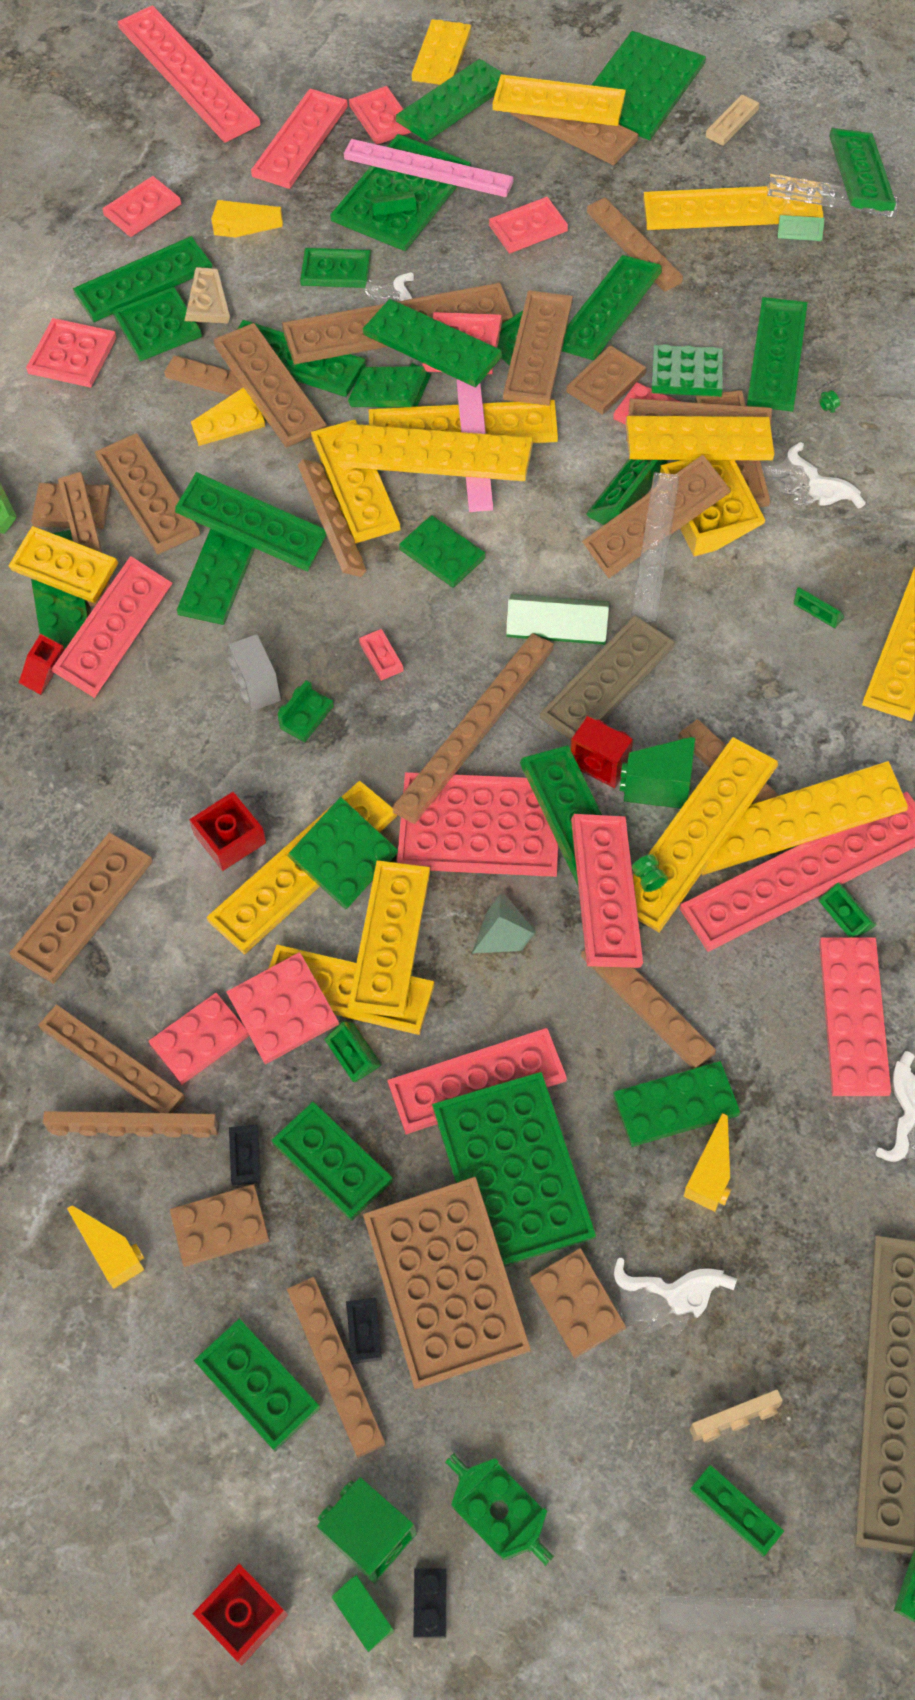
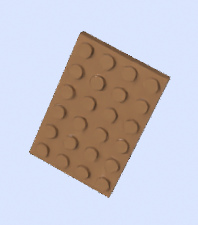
M476 1177L363 1214L415 1390L531 1352Z

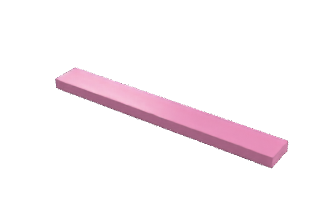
M351 139L344 152V159L503 197H507L513 184V176Z
M456 379L461 432L485 434L480 383L475 388ZM466 477L469 512L493 510L490 479Z

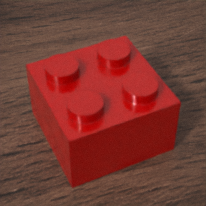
M587 716L571 739V752L581 772L615 789L621 781L622 763H628L629 752H632L633 738L623 731H617L607 726L599 719Z
M231 792L189 819L194 836L222 872L266 844L262 826L234 792Z
M240 1563L192 1613L240 1665H243L288 1616L285 1610Z

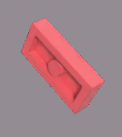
M382 629L359 638L363 651L381 681L403 672V665Z

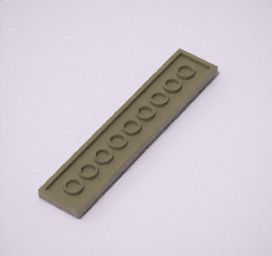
M876 1236L873 1251L854 1546L913 1555L915 1549V1241Z

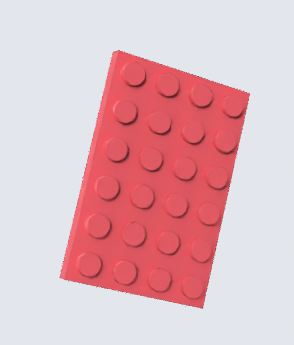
M405 772L403 793L419 773ZM454 775L416 824L401 817L397 863L430 867V871L557 877L558 843L527 778Z

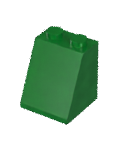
M689 737L629 752L628 763H622L619 791L624 792L623 802L681 809L688 800L695 738Z
M359 1477L356 1482L351 1480L345 1485L339 1494L342 1498L334 1507L330 1504L322 1511L318 1517L320 1523L317 1525V1528L355 1567L375 1584L415 1538L417 1533L414 1524Z

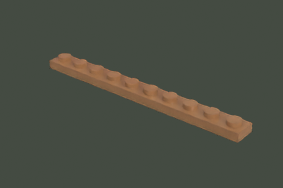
M533 633L530 635L393 805L394 814L416 824L553 651L554 643Z

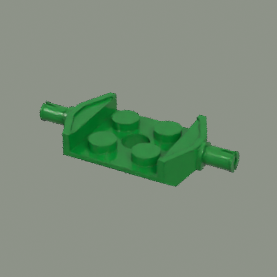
M453 1453L450 1456L451 1459L448 1458L445 1462L459 1476V1483L451 1507L503 1561L528 1551L529 1553L533 1552L544 1566H547L549 1560L551 1561L555 1557L540 1543L541 1540L539 1539L547 1516V1510L542 1508L499 1465V1461L496 1458L470 1468L469 1466L466 1467L456 1454ZM497 1502L504 1503L509 1511L508 1515L501 1520L493 1518L490 1514L491 1506Z

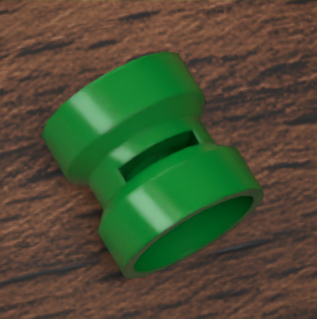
M653 854L641 857L632 865V870L635 876L640 877V884L645 892H653L664 886L668 881L667 875L664 870L659 869V861Z

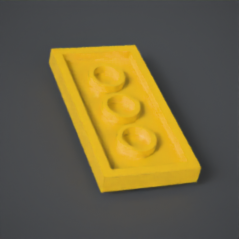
M432 19L412 71V81L441 85L456 75L471 34V25Z
M32 526L10 562L9 568L11 571L96 604L116 569L118 561L114 557Z

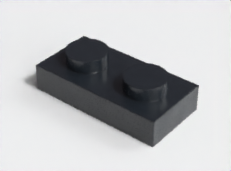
M258 1125L229 1127L232 1186L261 1183Z
M376 1298L346 1301L352 1364L382 1360Z
M414 1568L413 1638L446 1639V1569Z

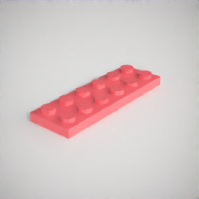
M309 89L251 169L252 177L290 189L348 107L347 100Z
M130 556L52 668V672L95 698L170 589L172 582Z
M574 814L571 822L587 966L640 968L643 964L626 818L625 816Z
M820 938L819 946L832 1096H889L891 1086L876 938Z
M545 1028L387 1081L406 1135L437 1124L432 1109V1104L539 1072H542L547 1088L566 1082L567 1077L549 1031Z

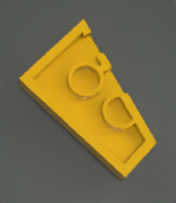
M243 387L191 421V426L198 446L265 427V421L262 413Z

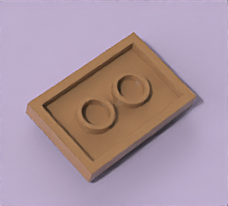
M610 345L567 385V393L603 415L646 374V367Z
M39 483L31 519L34 527L70 528L59 484ZM86 484L96 528L104 529L111 492L109 485Z
M254 1184L170 1209L184 1267L269 1242Z
M581 1248L529 1278L574 1359L627 1329Z

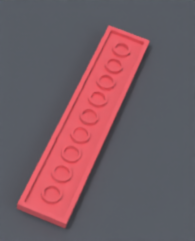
M153 5L118 21L119 29L224 143L260 126V119Z
M905 792L903 796L908 805L907 811L803 843L680 904V911L707 952L826 893L838 882L844 884L915 848V801L908 792Z

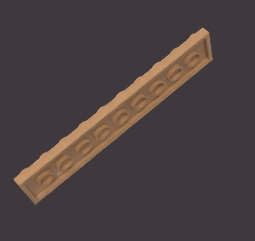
M500 283L397 301L433 318L434 312L495 314L502 316L503 324L513 317ZM384 304L283 322L282 329L293 363L299 364L388 347L365 336L362 329Z

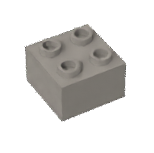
M255 634L229 644L231 655H228L227 658L232 669L230 671L235 684H239L241 688L239 691L244 704L249 702L252 711L281 701L276 673L258 635Z

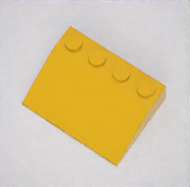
M679 460L661 465L659 486L695 460ZM708 460L731 492L680 528L693 557L716 551L765 523V518L735 460Z

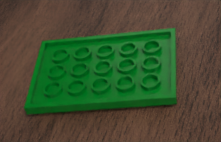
M631 31L591 86L626 90L619 125L637 133L641 138L651 140L704 66L706 56L639 32Z
M397 134L387 146L471 167V162L400 134ZM370 166L330 214L331 221L406 252L458 186ZM407 192L414 193L416 197V210L373 216L370 198Z
M542 1072L432 1104L455 1183L476 1177L504 1266L596 1238Z

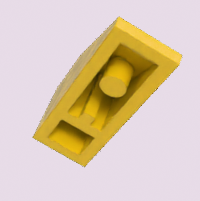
M217 200L211 218L214 235L236 238L283 227L282 209L277 206Z
M723 1113L691 1175L683 1196L716 1212L719 1203L725 1206L732 1191L727 1188L730 1180L728 1116Z
M73 1205L67 1208L113 1289L144 1271L140 1263L144 1256L136 1243L130 1246L126 1237Z

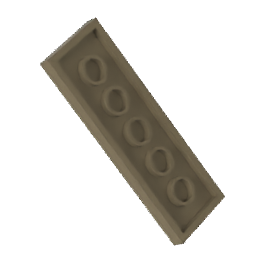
M634 616L540 712V719L571 740L587 716L604 721L674 648L675 642L637 616Z

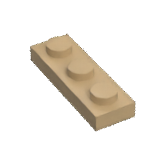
M741 95L706 130V138L724 146L759 110V102Z
M774 1390L696 1421L690 1427L694 1441L703 1439L704 1443L720 1437V1431L731 1427L732 1431H737L750 1424L748 1420L757 1416L761 1420L772 1417L778 1413L777 1408L780 1407L782 1398L778 1390Z

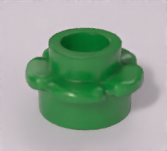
M833 390L821 393L819 403L824 411L829 410L831 413H834L835 409L840 406V399Z

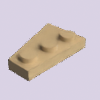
M196 268L185 321L228 324L230 315L218 269Z

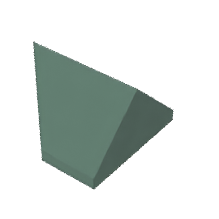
M500 893L486 912L472 953L522 951L536 933L504 893Z

